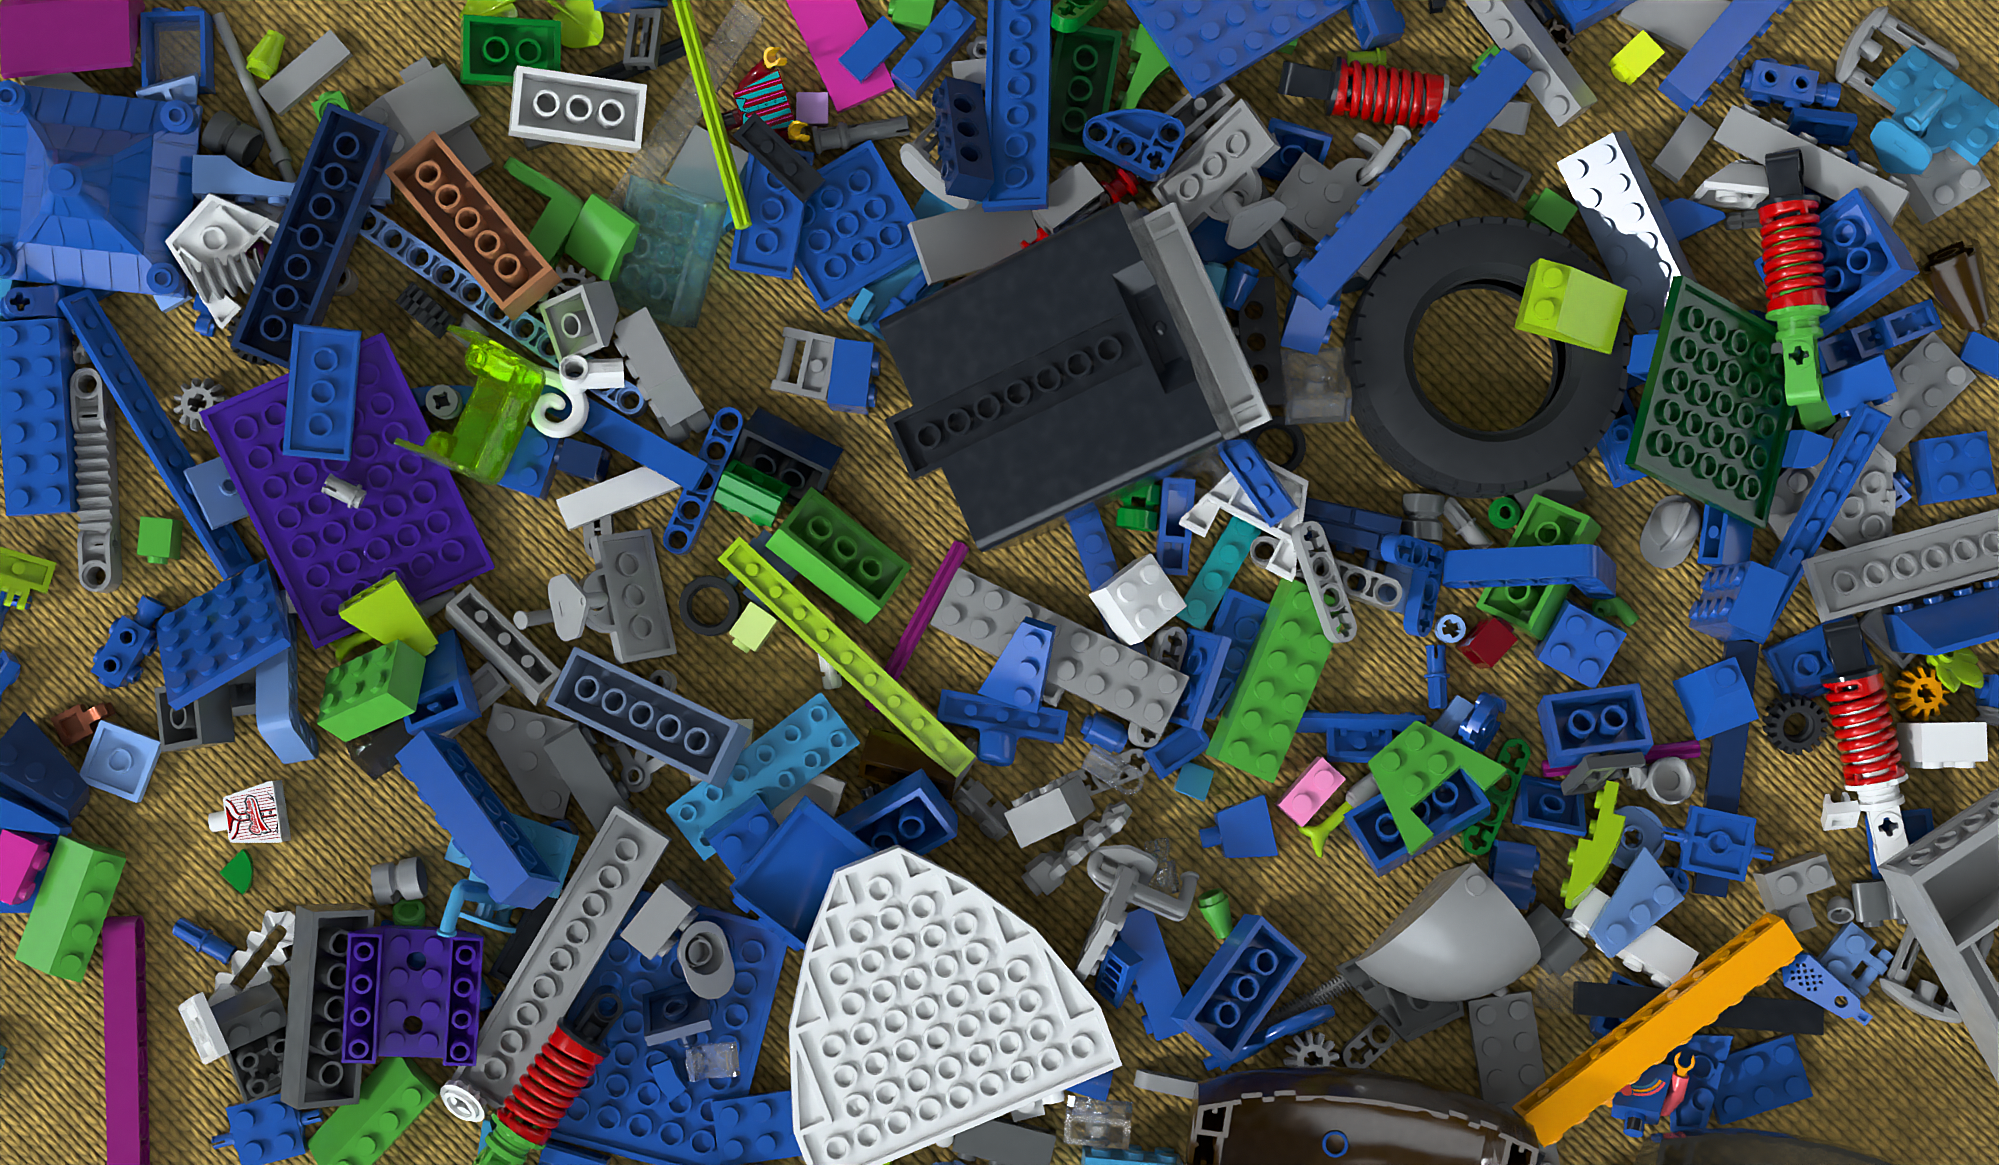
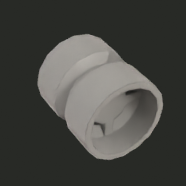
M419 856L399 860L398 865H395L392 861L372 865V890L379 906L398 903L401 897L408 901L427 896V875L423 861Z

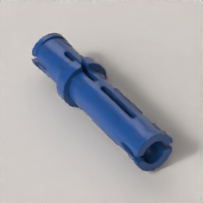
M923 269L897 297L893 296L889 300L890 304L871 323L874 329L882 336L879 320L919 301L932 288L933 285L928 286Z

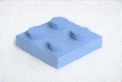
M100 720L79 775L90 786L130 801L141 803L161 753L160 740L113 722Z

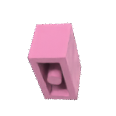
M1316 757L1274 804L1293 822L1303 827L1346 778L1323 757Z

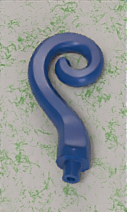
M1329 1004L1322 1005L1256 1032L1250 1036L1233 1061L1216 1058L1214 1055L1204 1058L1203 1061L1207 1071L1219 1066L1222 1072L1227 1071L1231 1066L1256 1055L1285 1035L1294 1036L1331 1020L1335 1015V1009Z

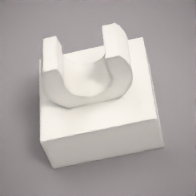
M1842 792L1841 802L1833 803L1830 795L1825 794L1821 816L1823 831L1857 827L1861 812L1858 800L1850 801L1848 793Z

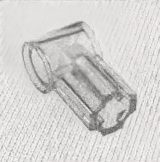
M1096 743L1081 765L1082 769L1125 796L1138 794L1144 785V776L1137 767L1131 766ZM1132 772L1137 775L1139 783L1136 788L1127 790L1121 786L1120 778L1124 773Z

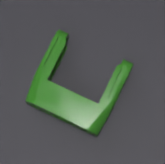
M509 156L503 168L514 176L516 181L550 200L527 239L548 264L555 269L564 254L571 230L585 202L561 185Z

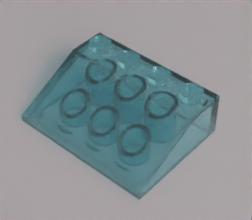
M631 175L622 211L639 222L640 228L633 252L626 253L623 256L617 282L610 283L617 305L635 312L647 307L655 320L675 327L697 328L728 204L698 193Z

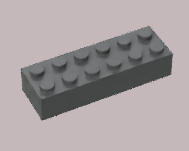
M359 903L296 905L280 1101L297 1110L359 1104L362 1063H341L348 933L350 931L372 928L374 925L375 909Z

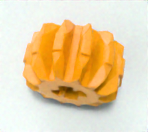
M1914 666L1912 672L1909 670L1901 672L1903 680H1895L1893 682L1894 686L1899 688V692H1894L1891 695L1894 699H1900L1896 709L1898 711L1906 710L1905 717L1909 719H1914L1917 716L1920 721H1926L1929 719V715L1937 717L1941 714L1938 706L1946 707L1949 704L1942 697L1943 694H1949L1951 691L1948 688L1941 687L1942 682L1938 677H1935L1936 670L1933 668H1927L1924 671L1922 666ZM1917 690H1923L1924 697H1918Z

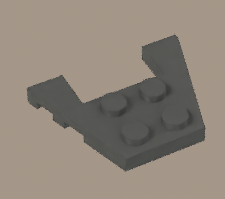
M1362 954L1336 965L1337 971L1405 1043L1464 1016L1462 1001L1438 1002L1422 1000L1407 996L1405 993L1377 983V980L1369 976L1355 963Z

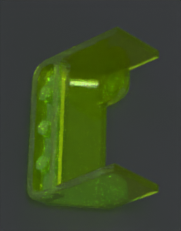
M449 324L447 327L448 331L470 343L465 355V365L469 372L479 377L452 435L443 431H435L427 437L423 446L396 437L394 444L485 485H495L505 474L543 391L546 375L540 366L483 334Z

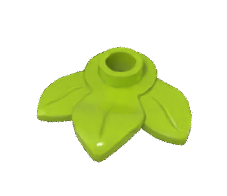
M1962 648L1937 656L1925 655L1927 664L1936 670L1938 679L1953 693L1959 689L1961 683L1979 689L1984 686L1983 673L1976 665L1979 660L1971 650Z

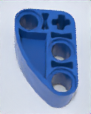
M1122 109L1089 119L1084 126L1082 140L1085 148L1148 181L1155 182L1163 179L1170 169L1182 145L1185 127L1180 120L1165 113L1145 109ZM1095 128L1103 130L1106 134L1105 139L1101 141L1091 139L1089 136L1090 130ZM1165 129L1174 130L1178 135V139L1174 142H1168L1163 139L1161 132ZM1122 143H1129L1133 146L1135 152L1130 156H1125L1119 153L1117 147ZM1153 158L1160 160L1156 170L1150 168Z

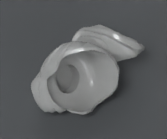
M1667 756L1659 758L1650 766L1644 765L1641 768H1629V772L1624 775L1627 786H1630L1631 790L1639 791L1645 788L1653 799L1662 804H1679L1688 799L1696 788L1694 772L1687 767L1686 761L1677 757Z

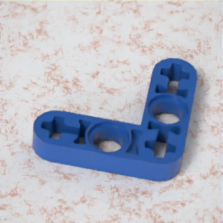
M1388 533L1381 543L1382 558L1386 562L1413 570L1403 620L1404 630L1408 635L1426 637L1433 625L1443 574L1444 550L1439 545L1405 534Z

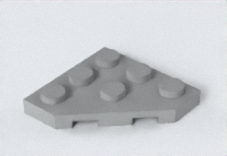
M1879 443L1875 446L1827 531L1844 548L1895 536L1892 533V516H1895L1896 490L1893 489V472H1896V458Z
M494 703L486 735L529 808L534 813L562 820L566 819L572 792L543 746L547 739L576 722Z

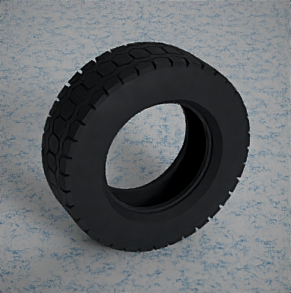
M1483 216L1482 218L1460 219L1430 229L1409 241L1393 254L1368 282L1358 298L1347 324L1342 351V377L1347 402L1359 430L1377 455H1380L1382 460L1391 468L1412 482L1441 494L1461 498L1489 499L1513 495L1556 478L1585 458L1603 438L1619 411L1629 376L1627 366L1630 361V346H1628L1630 340L1627 322L1624 323L1623 320L1625 319L1623 310L1611 354L1548 338L1552 353V377L1546 397L1530 419L1521 426L1510 430L1497 432L1479 431L1461 426L1446 418L1425 396L1419 385L1414 368L1413 345L1420 320L1429 306L1445 295L1467 289H1486L1500 292L1521 303L1530 267L1539 258L1574 267L1609 282L1608 279H1604V273L1593 260L1589 261V256L1575 244L1571 245L1570 240L1554 231L1550 232V229L1510 217L1505 219L1497 216Z

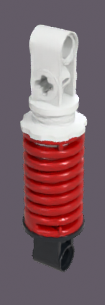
M1852 618L1822 625L1833 672L1819 677L1825 688H1830V691H1833L1826 694V700L1829 702H1839L1838 704L1831 705L1828 710L1831 715H1840L1831 720L1834 727H1843L1835 730V738L1846 739L1837 743L1839 751H1848L1842 753L1839 757L1842 763H1849L1842 767L1845 778L1844 787L1848 791H1857L1858 799L1860 800L1858 802L1860 811H1866L1874 844V856L1876 864L1879 866L1909 846L1899 805L1905 803L1904 795L1900 794L1899 783L1908 779V773L1905 772L1904 765L1899 762L1902 755L1896 749L1899 746V742L1894 737L1896 729L1891 725L1893 716L1888 713L1890 711V703L1885 701L1888 694L1882 688L1885 685L1883 665L1866 664L1860 627L1857 619ZM1886 817L1891 822H1894L1889 825L1888 831H1884L1879 827V825L1883 824V819Z

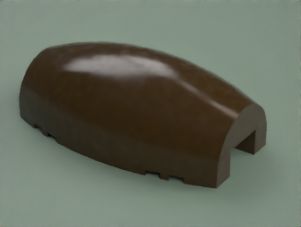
M1324 1065L1282 1066L1236 1072L1197 1081L1191 1107L1185 1165H1536L1539 1145L1535 1128L1531 1123L1494 1104L1450 1087L1410 1076L1364 1068ZM1331 1131L1341 1132L1348 1140V1149L1341 1157H1330L1322 1148L1324 1136ZM1339 1135L1329 1136L1326 1140L1327 1150L1333 1154L1341 1152L1344 1148L1343 1138Z

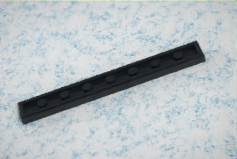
M1575 981L1573 985V1015L1628 1019L1666 989ZM1744 996L1740 1003L1729 1006L1719 1014L1715 1022L1707 1026L1822 1036L1824 1035V1008L1809 1001Z

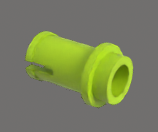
M1376 47L1375 51H1347V64L1349 66L1353 60H1358L1361 63V67L1367 62L1372 63L1374 67L1379 64L1386 67V50H1380L1379 47Z

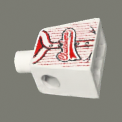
M282 780L265 782L223 797L224 811L209 813L208 816L210 830L212 832L227 830L229 841L232 843H279L291 840Z

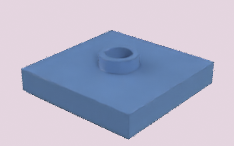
M221 457L184 471L186 479L211 530L249 516Z

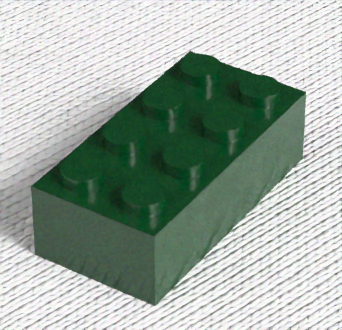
M1083 25L1073 33L1057 32L1051 71L1050 157L1099 165L1100 156L1085 148L1082 135L1084 126L1089 119L1109 112L1122 31ZM1098 128L1090 130L1089 136L1095 141L1104 139L1105 132Z

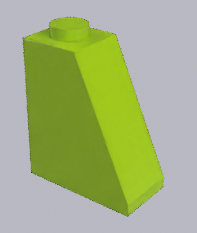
M393 572L339 605V615L343 620L385 645L399 639L425 657L433 652L436 648L435 645L438 644L437 633L396 572Z

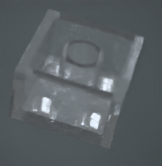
M1345 347L1320 348L1318 355L1299 350L1280 351L1283 387L1282 407L1285 425L1349 422L1353 396L1346 364Z

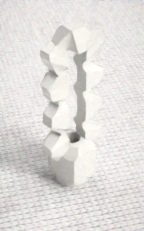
M272 910L266 911L261 932L250 931L246 940L247 951L237 950L232 955V973L219 972L216 975L215 991L207 1001L209 1007L267 981L272 983L275 976L270 967L273 965H283L290 960L285 948L293 945L295 913L293 911L279 913ZM278 924L283 926L287 930L285 937L277 944L275 950L264 961L262 967L245 986L244 990L234 985L233 983L238 975L253 959L255 953L259 951L268 939V936L276 929Z

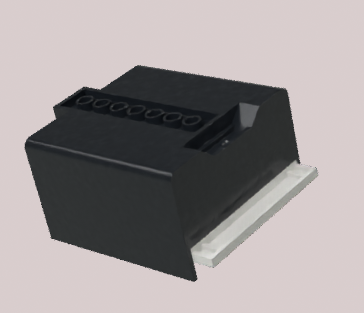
M1117 202L879 320L881 332L914 406L885 419L912 481L919 480L940 469L943 470L973 540L981 552L1018 546L1247 441L1249 437L1244 432L1273 420L1174 202L1150 214Z

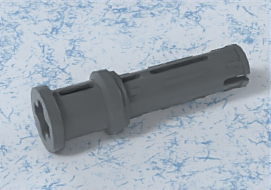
M906 115L852 125L838 122L837 126L818 129L817 126L812 127L817 155L822 154V151L842 148L843 151L848 150L852 144L866 142L870 139L871 141L910 135Z

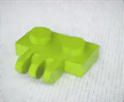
M0 546V593L1 591L6 592L3 605L10 607L14 595H17L19 599L16 609L24 610L30 590L46 594L57 562Z

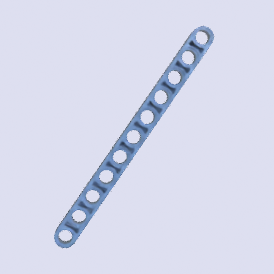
M368 208L359 234L559 369L556 354L549 356L546 353V347L551 342L545 324L526 311L514 321L507 315L503 319L496 320L494 318V311L498 305L470 273L374 208ZM369 217H375V226L370 230H364L365 220ZM401 234V244L396 248H390L391 238ZM422 252H428V261L422 266H417V256ZM448 270H454L455 277L453 281L443 284V273ZM475 287L480 288V298L477 301L469 302V291ZM526 323H533V333L527 338H522L520 336L521 327ZM589 354L583 357L584 359H595ZM573 372L568 374V376L572 378H576L582 375L581 373L576 374ZM624 379L625 388H611L608 391L588 389L631 418L642 416L648 408V400L645 401L639 389L626 379ZM631 394L639 395L640 402L638 406L634 409H626L624 405L626 397Z

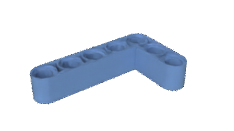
M280 590L279 593L291 646L256 665V721L261 736L283 764L317 759L319 756V746L316 734L298 710L297 613H289L288 603L286 602V590Z

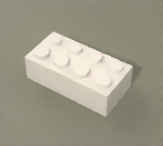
M517 66L514 72L508 136L636 154L641 149L647 85Z

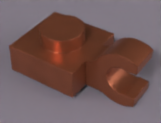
M102 702L87 710L85 704H78L50 719L64 747H71L94 735L96 732L94 723L115 715L116 711L111 702L106 704Z

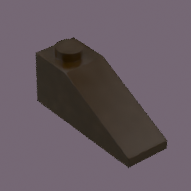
M870 728L860 758L858 777L894 785L922 768L946 800L952 801L956 783L954 775L902 736L886 730Z

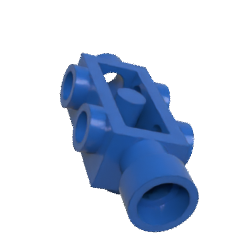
M1772 58L1755 60L1749 69L1743 70L1740 79V88H1745L1744 97L1750 98L1752 105L1768 107L1771 103L1783 105L1782 110L1790 113L1793 107L1808 108L1813 102L1820 103V107L1834 109L1841 94V84L1828 81L1825 84L1817 83L1819 72L1809 70L1808 66L1803 64L1781 65ZM1765 76L1773 78L1774 81H1766ZM1796 82L1804 84L1803 89L1799 88Z
M143 594L136 606L139 609L135 616L122 615L121 618H117L109 629L111 636L106 645L101 646L93 657L95 664L90 671L99 676L98 681L111 689L128 687L129 683L135 684L143 673V668L140 666L145 655L151 656L158 647V639L155 638L157 636L156 629L152 625L156 618H161L167 607L153 597ZM130 632L132 634V641L127 643L125 639ZM113 660L116 662V669L114 671L109 669Z

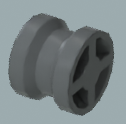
M466 312L461 316V322L448 330L471 352H474L472 346L481 338H486L490 334Z
M436 385L426 395L425 401L428 410L441 419H453L462 411L463 399L460 393L450 386Z

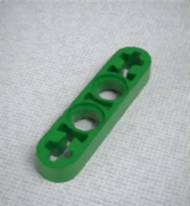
M1506 739L1497 751L1493 761L1499 764L1501 761L1504 764H1508L1511 754L1507 752L1508 747H1515L1516 744L1519 745L1518 751L1522 753L1521 758H1514L1510 765L1517 767L1515 773L1506 768V774L1510 778V786L1506 790L1499 791L1494 785L1486 792L1482 790L1488 801L1496 805L1498 812L1492 820L1482 819L1478 821L1481 824L1491 826L1490 831L1483 829L1480 839L1484 841L1482 846L1477 845L1472 849L1473 843L1469 841L1470 835L1476 836L1480 827L1473 824L1463 830L1460 839L1461 846L1470 854L1483 855L1489 851L1530 759V747L1522 739Z

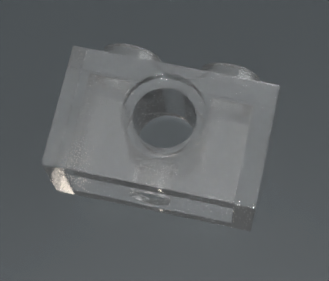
M1068 1095L1063 1143L1129 1150L1133 1102L1108 1099L1104 1102L1089 1097Z

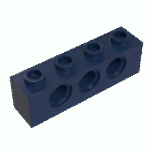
M946 76L940 87L936 88L932 95V106L935 107L936 113L935 130L938 131L939 136L938 154L941 155L942 160L941 179L945 183L946 195L982 202L995 182L982 87L978 83Z

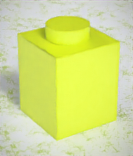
M1642 30L1610 60L1608 65L1611 67V72L1616 79L1626 82L1630 86L1665 52Z

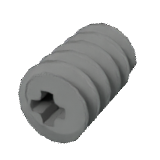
M254 248L253 259H249L246 253L242 251L240 253V262H236L230 254L227 256V265H223L217 257L214 259V268L212 269L205 261H201L200 272H197L192 264L190 266L199 295L206 303H210L212 301V292L219 300L224 299L225 289L233 297L238 294V286H240L244 293H249L251 283L255 286L262 263L257 249Z

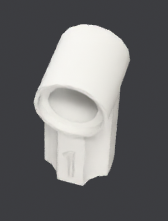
M573 354L566 356L560 362L561 385L569 394H582L587 389L625 388L623 358L584 359L580 355ZM571 372H580L582 374L576 378L567 376Z

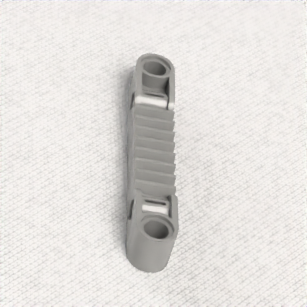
M85 367L74 372L70 380L71 418L76 432L74 439L77 441L74 451L78 455V458L75 459V464L78 467L75 476L79 480V483L76 485V489L79 492L77 503L80 505L77 515L81 520L78 523L80 532L77 538L78 573L81 585L88 591L111 593L118 589L122 583L114 397L99 372ZM95 378L97 382L96 388L89 393L87 384L91 379ZM100 569H103L106 577L104 582L99 585L96 581V574Z

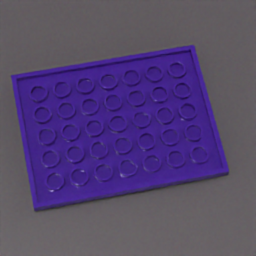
M384 332L361 341L351 461L283 455L289 373L199 412L315 649L359 630L341 618L339 615V605L393 572L397 573L415 602L419 603L495 568ZM330 473L356 487L360 484L362 489L367 491L359 509L355 507L349 509L347 508V503L321 492L322 487L326 486L324 482Z

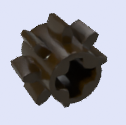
M1553 20L1548 28L1543 26L1552 39L1556 38L1558 40L1557 46L1565 56H1568L1573 51L1568 44L1576 39V36L1571 35L1568 30L1569 24L1564 26L1557 25V21Z

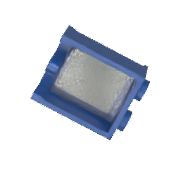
M188 6L184 7V11H172L168 8L157 7L153 8L152 12H141L142 87L197 72L199 76L197 95L216 94L214 85V20L203 8Z

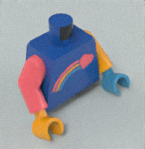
M1596 1039L1592 1041V1045L1597 1042ZM1680 1051L1674 1059L1675 1066L1678 1068L1677 1071H1674L1673 1065L1661 1063L1652 1065L1641 1074L1638 1081L1623 1087L1615 1093V1097L1609 1103L1604 1104L1607 1107H1611L1612 1117L1625 1120L1623 1129L1625 1135L1636 1138L1642 1137L1645 1124L1658 1125L1661 1116H1669L1684 1099L1689 1076L1687 1072L1696 1063L1694 1055L1692 1056L1690 1066L1686 1067L1679 1062L1682 1052Z

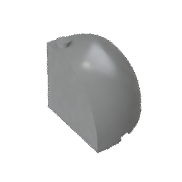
M1473 862L1440 872L1355 963L1379 983L1405 993L1407 996L1427 1001L1453 1002L1479 998L1512 984L1539 962L1541 951L1532 929L1519 910Z

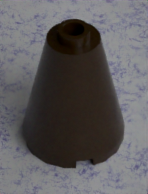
M1971 239L1972 245L1965 246L1963 241L1956 242L1927 255L1929 262L1923 266L1920 261L1916 265L1920 271L1918 275L1958 327L1974 332L1988 325L1987 320L1992 317L1981 246L1978 240Z

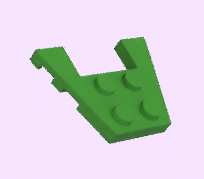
M1417 720L1368 761L1369 769L1411 856L1434 837V833L1412 810L1455 772L1462 768L1484 792L1507 773V769L1499 763Z

